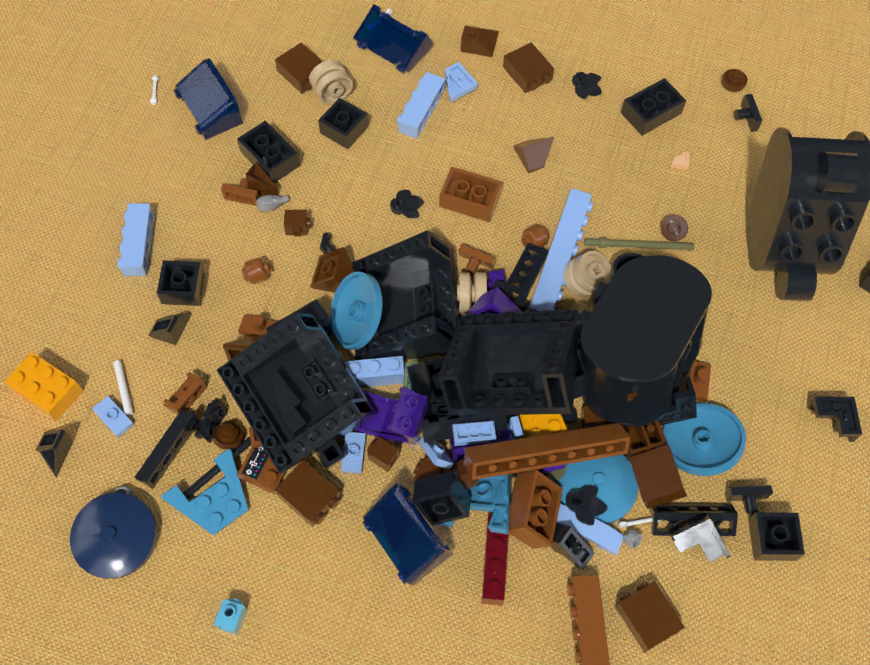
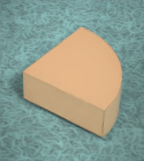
M683 152L674 157L670 167L688 170L690 152Z

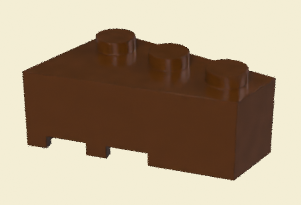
M635 393L627 394L628 402L638 395ZM659 421L645 426H624L625 431L630 436L628 454H624L628 461H630L629 457L637 453L653 450L659 445H667Z

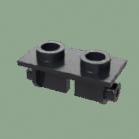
M218 399L208 403L203 417L206 419L200 420L194 430L196 438H204L208 443H211L214 429L221 424L228 410Z

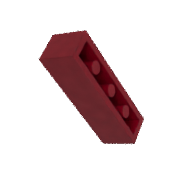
M488 513L481 604L503 606L508 534L491 532L488 525L493 514Z

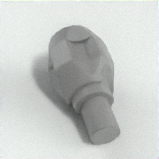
M266 195L256 200V206L260 212L272 211L282 203L289 202V198L287 195L281 197Z

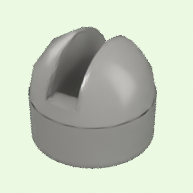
M628 530V535H624V541L628 546L635 549L642 541V534L635 530Z

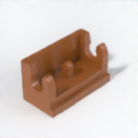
M191 372L186 374L188 376L172 397L169 400L165 399L163 401V405L176 415H178L181 409L187 412L207 388L204 381Z

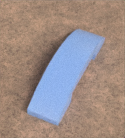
M560 504L556 523L571 526L580 537L597 544V547L615 556L617 555L624 535L595 519L594 525H585L576 519L573 511L569 510L567 506Z

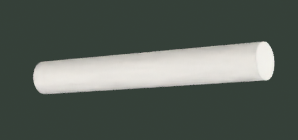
M117 360L113 362L124 412L128 416L133 414L122 363Z

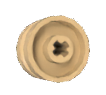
M327 60L320 63L312 70L309 76L310 85L315 90L319 100L324 104H334L338 98L345 99L353 88L351 78L346 73L343 65L337 60Z
M588 251L568 261L564 268V281L567 288L574 295L586 298L595 294L601 281L610 283L612 267L603 254L597 251Z
M459 272L458 310L459 314H466L471 308V302L474 305L483 294L487 293L486 272H476L473 284H471L469 272Z

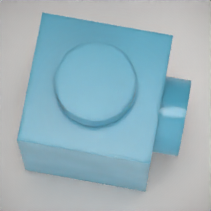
M231 598L230 601L223 599L213 625L217 629L238 635L247 612L246 607L242 605L243 601Z

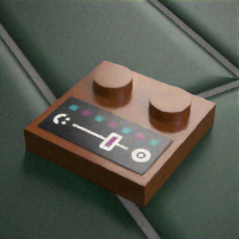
M251 447L237 474V478L275 494L274 489L280 484L285 472L279 474L263 447L254 449Z

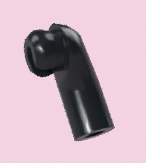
M323 233L320 243V250L324 254L336 250L330 244L332 236L329 233Z

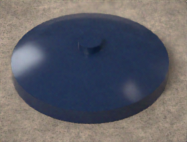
M108 493L91 500L76 516L70 532V547L75 561L87 573L104 579L122 578L140 569L150 558L157 540V524L149 507L138 498L125 493Z

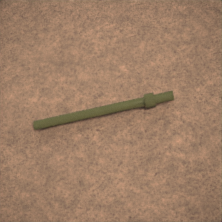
M607 237L584 239V246H598V248L628 247L694 250V243L607 239Z

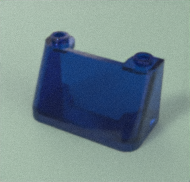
M373 4L353 37L357 42L356 46L360 49L365 50L366 48L395 65L396 69L403 74L404 72H409L434 45L426 33L409 28L392 18L390 14L381 12V8Z
M210 58L200 62L175 85L173 92L176 98L186 103L196 120L197 125L194 126L198 135L202 134L205 140L243 124L237 101Z
M396 483L363 516L364 521L362 523L367 531H372L399 571L397 574L399 579L404 584L408 583L414 586L451 557L453 553L447 545L444 546L440 541L441 538L434 533L417 509L412 498L409 497L411 493L407 487Z

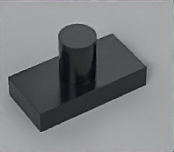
M746 94L741 104L742 109L734 111L735 120L746 119L750 131L756 132L763 120L753 95Z
M771 485L730 487L725 493L726 502L744 501L746 514H755L759 512L757 500L768 499L773 494Z

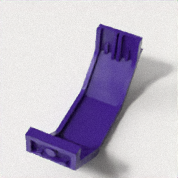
M400 387L399 392H402L399 400L363 391L377 415L354 430L377 438L380 437L382 439L416 445L428 409V398L403 387Z

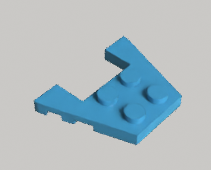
M230 449L214 459L225 475V478L195 499L188 502L177 485L161 495L165 502L213 536L249 511L240 480L237 478L238 473Z
M506 474L477 479L478 484L467 490L471 496L470 510L494 512L488 525L491 532L508 534L511 478ZM455 520L437 525L453 527Z

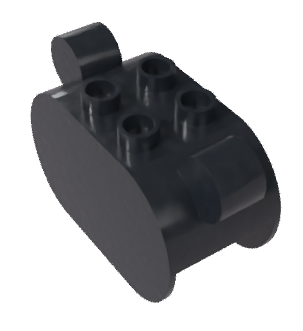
M779 127L770 138L748 209L746 239L748 259L751 267L755 271L777 272L776 293L780 300L811 301L816 291L817 274H836L845 262L870 200V141L863 132L853 131L845 139L792 137L787 128Z
M624 253L618 256L612 266L610 283L601 281L596 289L593 303L596 304L592 311L585 308L580 314L579 332L581 336L578 340L574 399L581 397L585 405L595 415L613 424L620 423L621 426H645L661 419L669 410L674 400V393L679 391L701 350L705 322L712 297L710 283L704 274L691 264L670 256H643L637 253ZM635 393L638 395L628 402L627 394Z

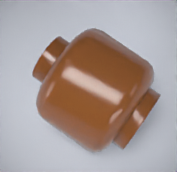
M535 224L523 231L522 244L526 247L529 242L536 246L544 247L548 243L549 232L546 227Z
M261 257L245 262L242 268L244 279L252 284L267 280L269 272H271L269 262H265Z

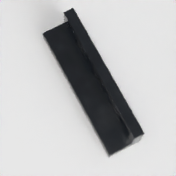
M529 242L504 288L519 294L516 305L523 307L548 254V250ZM529 250H531V251H533V252H536V253H538V254L532 255V254L529 252ZM525 261H530L532 265H526ZM524 271L526 276H521L519 272ZM519 282L522 288L515 286L511 283Z
M181 409L134 478L154 489L199 423L194 413L190 411L187 413Z
M662 504L649 509L652 516L651 533L653 536H671L669 532L677 529V525L681 521L691 522L705 514H708L720 536H736L738 512L732 504ZM658 520H667L670 523L665 529H657ZM723 521H731L730 530H721L718 526Z

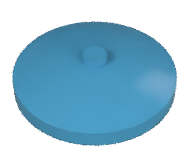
M353 272L342 280L334 294L330 309V326L335 341L343 348L356 350L364 347L372 339L378 328L382 313V294L377 280L372 275L363 272Z
M705 403L696 404L697 418L665 424L663 433L667 445L670 446L677 467L686 473L697 476L721 474L734 467L744 454L746 433L743 424L736 415L721 406Z
M624 455L566 464L567 470L565 475L560 480L555 481L557 485L563 488L561 504L565 506L566 498L571 492H579L582 487L588 485L598 487L596 498L600 499L608 509L602 515L594 516V518L606 525L623 518L634 505L638 494V484L632 465L626 460ZM577 500L573 501V504L575 505L580 504Z

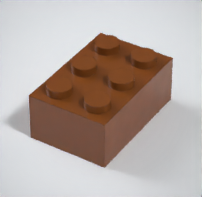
M451 167L440 192L439 207L490 222L501 195L502 181Z
M537 470L518 473L510 505L508 533L532 549L552 546L563 488Z

